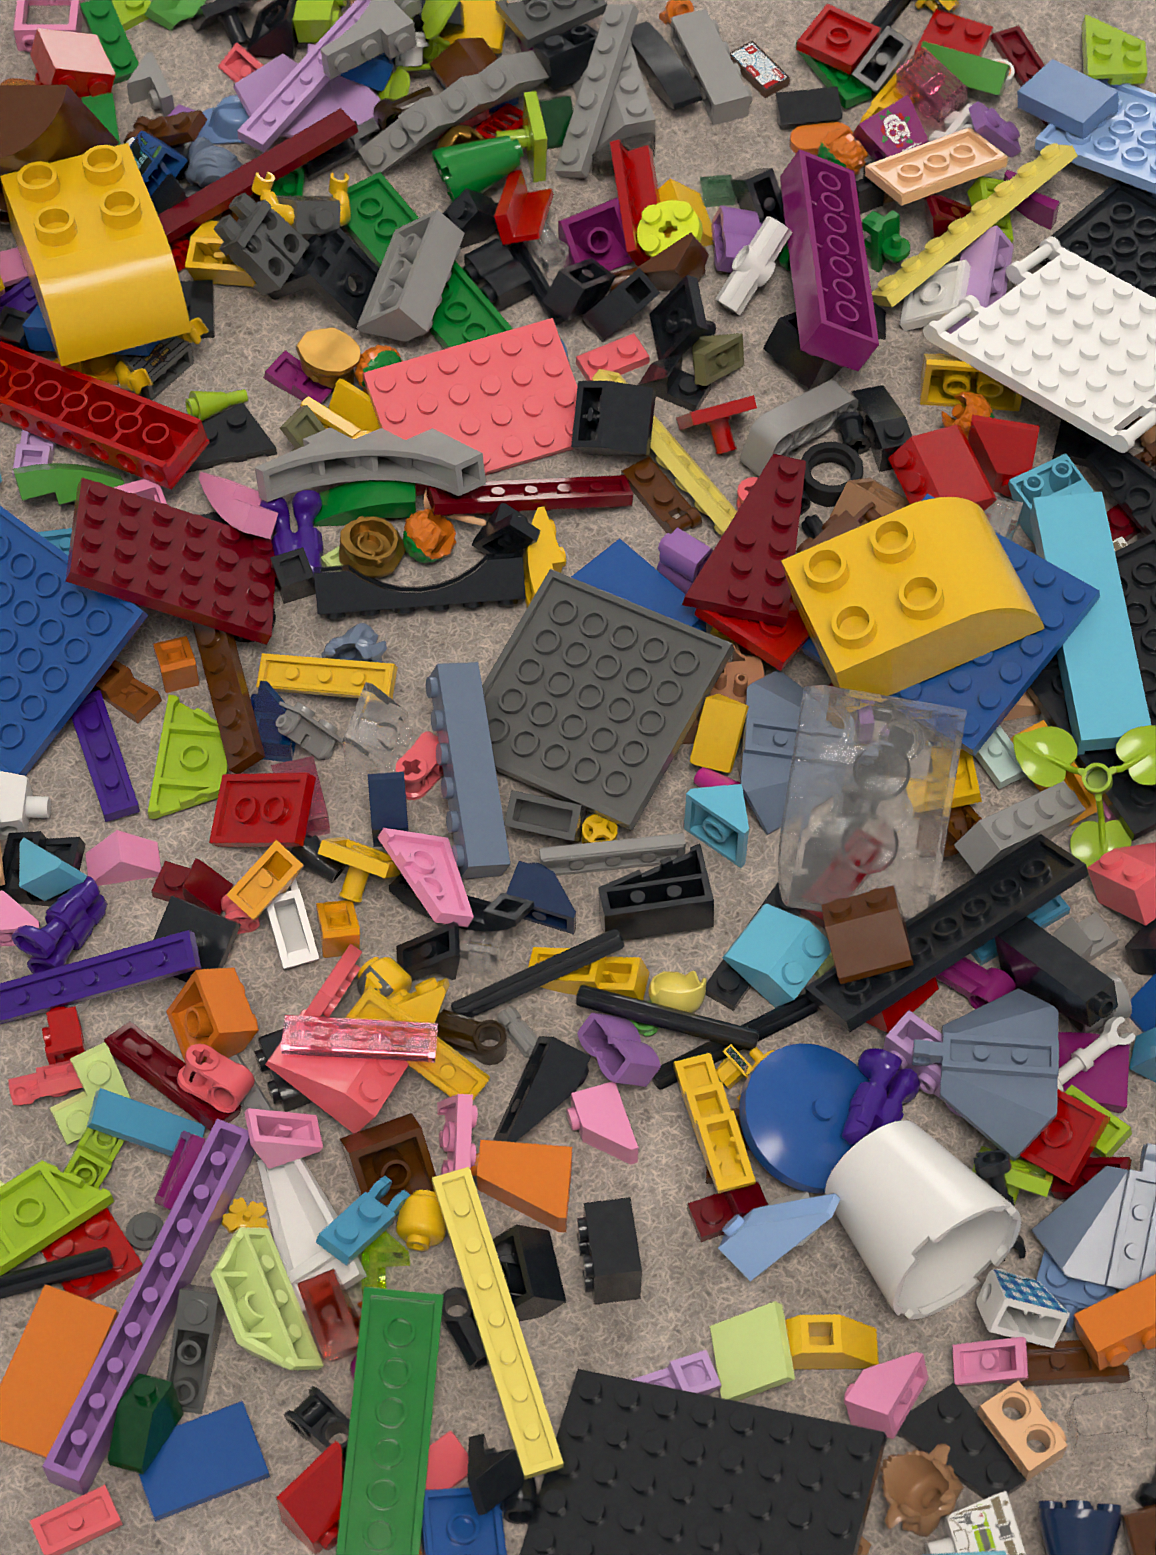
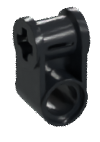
M312 1386L308 1390L309 1396L293 1411L288 1410L284 1417L302 1438L310 1441L323 1453L331 1445L329 1441L334 1435L345 1434L348 1436L350 1419L336 1408L320 1389ZM348 1438L344 1443L340 1444L342 1446L344 1462H346Z

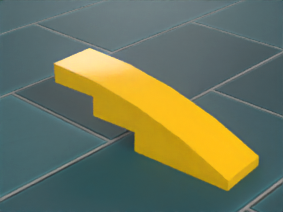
M711 1053L675 1061L673 1068L684 1103L717 1193L755 1184V1177L734 1110L731 1111L722 1081L719 1082Z

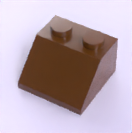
M894 885L875 888L866 893L847 898H838L832 902L821 904L825 929L840 984L914 965L906 922Z
M412 1113L340 1138L348 1168L359 1196L365 1191L368 1193L372 1186L383 1176L392 1180L388 1193L379 1200L386 1207L402 1190H405L410 1195L416 1190L435 1192L432 1184V1177L436 1176L422 1127Z

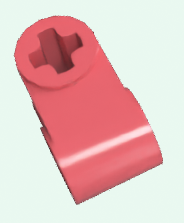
M430 731L422 733L414 745L396 763V772H404L406 799L408 800L422 798L444 776L442 765H438L436 760V746L439 743L438 736Z
M195 1044L187 1049L185 1054L186 1065L180 1069L177 1076V1083L181 1089L197 1096L223 1113L234 1112L255 1082L254 1076L248 1068L230 1060L205 1044ZM204 1056H206V1062L202 1063ZM195 1074L193 1081L190 1082V1077Z

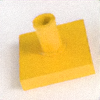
M345 837L323 839L317 853L349 865L339 896L350 901H362V895L370 873L382 878L399 876L401 874L388 853Z

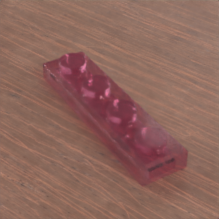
M285 1015L281 1054L435 1062L438 1023Z

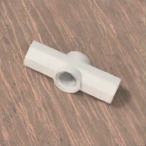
M767 216L751 243L744 246L736 255L732 264L733 271L715 300L735 314L741 315L756 289L763 286L773 274L775 269L774 261L791 236L792 231L781 222Z

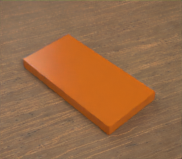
M44 1285L0 1384V1442L39 1457L47 1458L119 1315L117 1310L55 1287Z

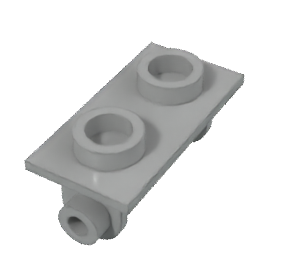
M279 702V705L285 708L286 712L276 720L278 732L299 744L300 747L315 758L327 760L333 754L332 747L335 742L343 745L347 744L346 741L336 735L338 728L321 718L318 722L312 717L315 712L305 705L296 702L293 707L284 702Z

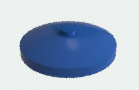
M793 1044L773 1051L750 1072L740 1096V1122L751 1152L758 1162L782 1183L804 1192L825 1193L826 1183L832 1170L840 1159L855 1145H850L842 1138L843 1128L849 1114L850 1101L859 1084L869 1082L870 1080L847 1057L824 1046Z

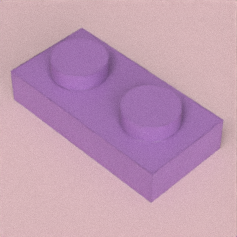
M979 101L968 108L975 132L1009 157H1014L1021 152L1018 141L1020 133L1011 121L1007 123L994 108L989 109Z

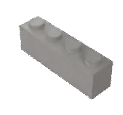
M706 8L671 17L670 39L683 65L702 94L703 101L701 102L712 125L748 117L749 104L752 103V93L750 87L744 85L741 80L739 65L733 63L730 58L728 43L726 41L722 42L717 21L711 19Z
M1063 781L979 820L954 846L974 873L978 874L1040 834L1048 839L1060 834L1086 809L1078 800L1075 792Z

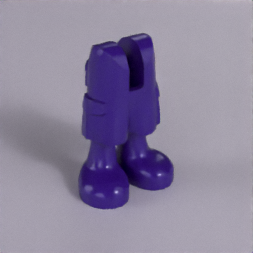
M303 490L294 495L292 509L298 526L296 533L291 531L289 507L284 498L280 497L269 502L262 500L260 503L261 507L278 513L274 526L276 535L273 536L271 541L274 555L277 556L303 547L314 574V567H322L321 557L323 556L324 549L322 534L317 528L313 527L314 519L322 507L320 494L313 490Z
M87 876L84 882L73 886L47 909L45 915L47 925L41 929L23 925L18 927L12 934L13 943L21 951L32 955L27 962V966L33 974L66 965L71 951L81 949L87 938L91 935L93 927L104 917L108 904L104 896L100 894L99 887L92 877Z
M878 1048L867 1049L862 1052L858 1059L860 1072L869 1078L870 1081L860 1083L850 1101L849 1114L842 1132V1138L850 1145L859 1142L862 1138L884 1125L901 1121L904 1116L902 1103L911 1102L918 1094L920 1081L917 1073L908 1068L899 1070L902 1059L889 1051Z

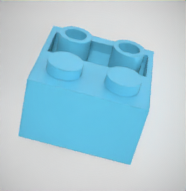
M1066 453L1016 476L1008 482L1021 528L1033 544L1034 538L1029 518L1033 497L1094 492Z

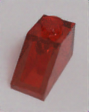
M331 1269L297 1283L323 1358L335 1362L357 1353L360 1328L359 1316L336 1270Z

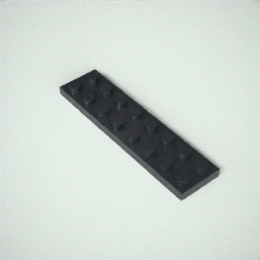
M1040 834L906 921L914 965L840 984L835 967L804 987L808 999L846 1030L852 1032L1089 875L1087 866L1084 862Z

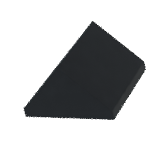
M273 0L258 12L247 47V51L250 54L273 57L284 54L289 58L295 57L299 43L293 23L297 0Z

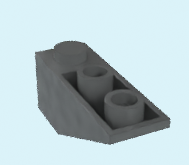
M188 1284L179 1290L167 1381L173 1382L182 1411L202 1414L222 1328L224 1308L216 1288Z

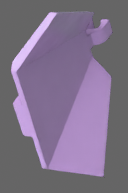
M308 44L307 54L315 46L314 44ZM281 54L234 84V90L249 117L298 65L296 62ZM339 75L328 81L280 136L290 138L340 108L360 125L374 118V107L381 99L369 87Z

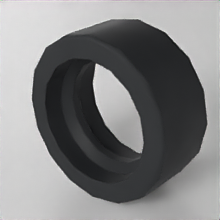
M822 442L811 446L801 459L806 461L803 491H806L810 501L817 505L835 507L847 482L840 485L822 484L811 475V471L815 466L822 463H836L842 465L850 472L851 477L849 480L863 479L862 459L851 447L839 442Z

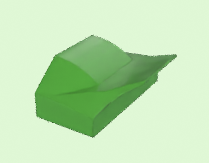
M152 0L145 16L172 31L173 27L181 20L194 17L206 0Z

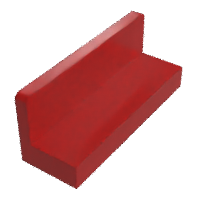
M522 169L512 171L508 175L494 215L502 245L539 239L554 196L552 189L528 192Z

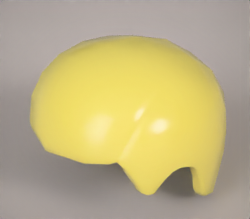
M663 971L653 976L648 990L650 1000L655 1004L694 1013L704 1001L707 979L702 978L700 982L695 971H691L687 975L679 972Z

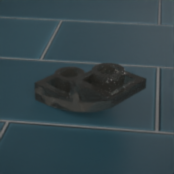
M652 132L620 139V142L627 151L648 145L652 150L653 158L655 157L656 136ZM610 144L592 154V175L600 182L609 175H615Z

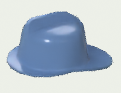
M238 95L227 96L217 106L203 111L208 120L197 138L205 137L212 144L245 143L238 139L237 131L249 119V116Z

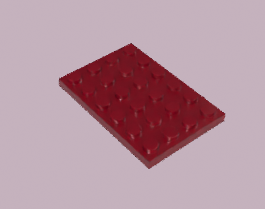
M81 478L77 486L65 582L267 645L272 636L275 575L270 559L275 556L271 542L272 539L245 533L231 525H226L198 514H192L134 493H128L100 482Z

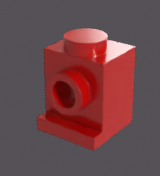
M60 1006L46 1012L48 1027L42 1028V1034L49 1065L68 1061L70 1058L85 1052L82 1027L76 1006L69 1008Z

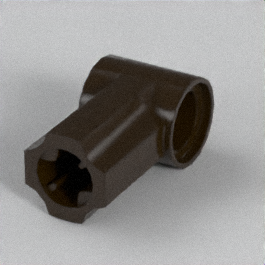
M426 86L396 100L390 98L382 99L375 105L373 117L384 131L399 119L398 116L419 99L434 96L430 86ZM396 114L392 120L387 121L388 117Z
M445 1009L439 1013L434 1025L433 1034L453 1049L475 1056L484 1065H496L503 1061L507 1053V1034L501 1023L490 1019L481 1022ZM491 1039L497 1041L498 1044L489 1047L483 1045L482 1042Z

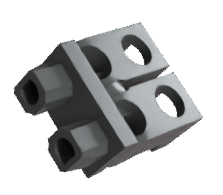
M246 193L236 196L229 205V208L239 217L237 222L230 215H227L217 223L213 230L224 241L219 249L225 255L229 254L231 260L254 279L256 283L253 287L263 296L281 289L294 269L293 266L298 263L310 243L276 211L271 209L272 206L265 199L256 203Z

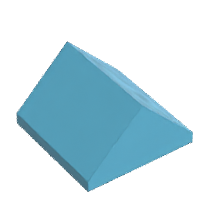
M742 784L690 789L686 793L684 829L740 868L746 863L749 834Z

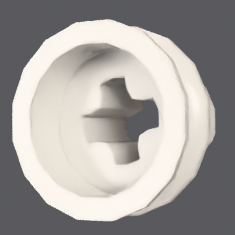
M415 32L417 46L396 56V66L423 65L422 47L429 46L425 42L424 32Z

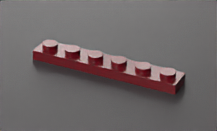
M626 475L486 481L485 485L460 496L440 488L427 486V498L433 515L444 516L469 513L486 514L494 512L501 503L509 505L518 512L537 510L538 507L543 506L546 511L553 509L581 510L595 507L616 508L619 506H632L634 496Z

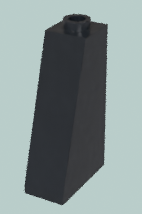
M1027 916L995 937L1000 969L1014 980L1016 984L1014 990L1019 988L1053 1005L1059 1013L1088 1027L1093 1026L1102 1018L1108 1017L1118 1007L1114 980Z

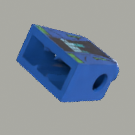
M145 131L139 132L136 137H132L126 142L130 146L150 196L168 174L171 173L176 178L188 161L169 145Z

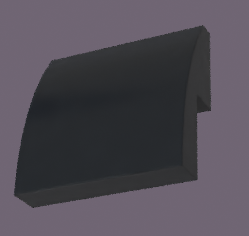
M41 831L8 833L2 858L5 885L0 886V891H4L19 904L50 907L70 889L43 901L19 887L21 840L23 837L79 871L86 844L80 837L46 838Z

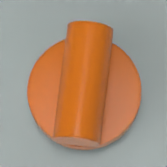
M669 0L665 11L659 14V18L664 24H671V17L693 12V4L690 0Z

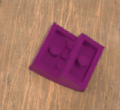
M1058 1032L1059 1068L1072 1059L1071 1054L1078 1048L1085 1049L1098 1039L1101 1034ZM1130 1044L1116 1045L1108 1049L1093 1061L1094 1066L1088 1071L1083 1072L1081 1070L1063 1084L1064 1092L1073 1085L1105 1109L1122 1113L1127 1108Z

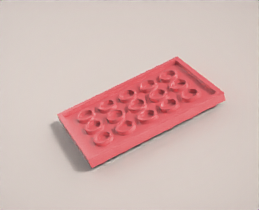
M553 318L363 373V380L380 428L404 440L433 428L483 453L485 475L574 449L571 447L578 387ZM416 483V496L424 494L428 485Z

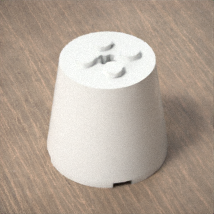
M902 1120L889 1123L862 1138L840 1159L826 1183L825 1195L836 1193L840 1198L835 1213L890 1307L898 1316L901 1313L905 1314L909 1320L936 1314L955 1304L981 1284L977 1277L991 1263L997 1267L1001 1264L1013 1247L1021 1228V1216L1009 1201L912 1121Z

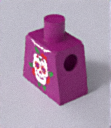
M908 95L861 122L853 131L855 140H859L875 162L928 143L927 135Z

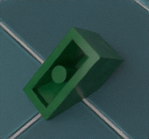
M140 1373L137 1375L118 1403L107 1458L109 1465L140 1474L145 1473L184 1415L173 1382Z

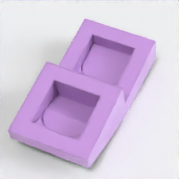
M22 429L20 444L16 445L13 468L52 463L56 443Z
M707 1350L670 1361L668 1368L631 1379L708 1395L721 1388L720 1380Z

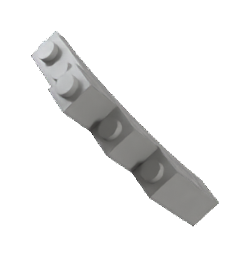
M371 0L367 9L352 27L339 38L320 49L323 71L326 76L331 80L383 52L389 59H392L416 47L414 22L410 18L422 12L421 0Z
M533 51L501 56L480 73L459 78L439 95L419 99L401 113L397 121L358 151L373 175L378 172L384 174L419 148L444 134L451 127H455L498 104L523 96L524 92L532 91L549 76Z
M328 428L304 438L303 447L255 467L259 498L266 502L317 486L351 481L393 480L419 483L443 489L457 496L486 484L483 453L433 428L407 440L383 428L357 439H352L332 428Z

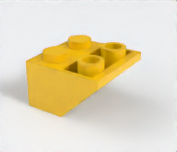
M208 220L203 223L190 238L185 268L195 281L213 280V284L253 287L256 283L254 279L243 268L237 266L231 260L229 254L225 255L219 249L224 241L213 230L219 221Z

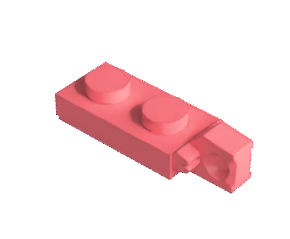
M71 1060L36 1068V1073L8 1079L13 1105L33 1104L35 1099L48 1095L60 1097L68 1094L71 1090L83 1088Z

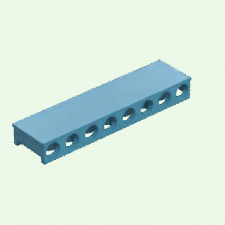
M1100 491L1033 497L1029 518L1036 554L1100 591L1099 600L1056 653L1071 731L1077 745V756L1084 754L1085 751L1116 748L1117 742L1124 733L1136 727L1151 725L1103 494Z

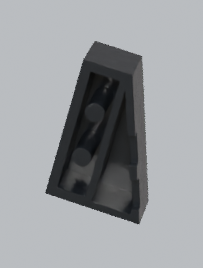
M700 843L690 847L689 853L673 860L670 856L660 860V865L643 873L637 870L598 887L599 916L603 933L611 929H617L623 940L714 927V898Z

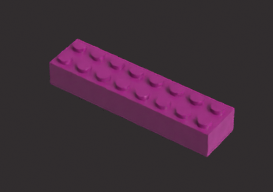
M799 149L780 175L785 224L792 231L787 241L800 348L811 356H818L834 362L838 366L859 371L879 346L855 174L853 170Z

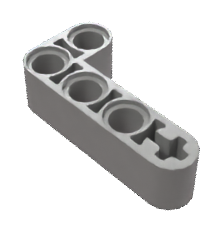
M829 380L760 416L752 425L740 456V462L759 477L773 454L787 457L789 451L833 429L834 421L837 417L846 412L856 411L858 399L836 381Z

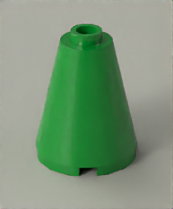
M509 135L441 147L432 151L436 168L442 182L445 183L449 191L447 193L452 203L466 188L483 194L521 165L520 158L524 157L518 139L511 140Z

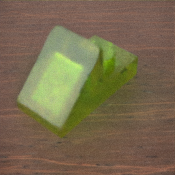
M386 1230L362 1251V1267L367 1275L362 1279V1295L364 1287L387 1289L386 1267L410 1266L409 1251Z

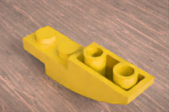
M544 506L537 508L531 523L541 530L538 540L526 547L523 553L527 608L549 570L552 569L561 573L562 568L566 566L565 550L562 546L559 547L557 543L555 523L552 519L548 518Z

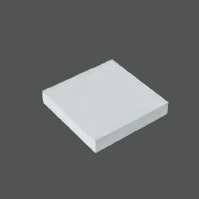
M967 260L944 265L904 298L899 324L904 331L924 327L934 320L938 321L959 306V301L966 297L971 270Z

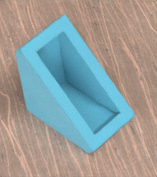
M24 837L21 840L19 887L46 901L84 882L86 879V874Z

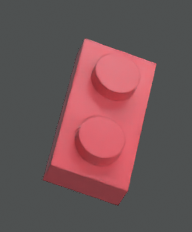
M634 333L576 356V365L587 381H593L592 377L599 369L617 372L622 375L649 364V355Z
M105 1485L29 1521L44 1555H62L122 1526L120 1517Z

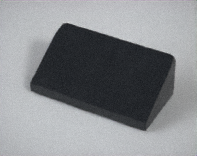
M838 87L775 93L778 125L842 119Z

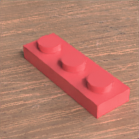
M352 944L348 946L301 1017L302 1019L314 1026L322 1014L329 1018L361 969V967L355 964L362 953L361 950Z

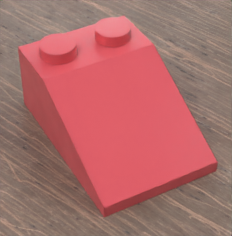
M1156 842L1114 848L1102 855L1099 860L1087 868L1100 904L1145 926L1156 919Z
M302 1010L265 1065L353 1134L359 1132L376 1117L409 1063L381 1041L320 1016L313 1026L301 1018L306 1011Z

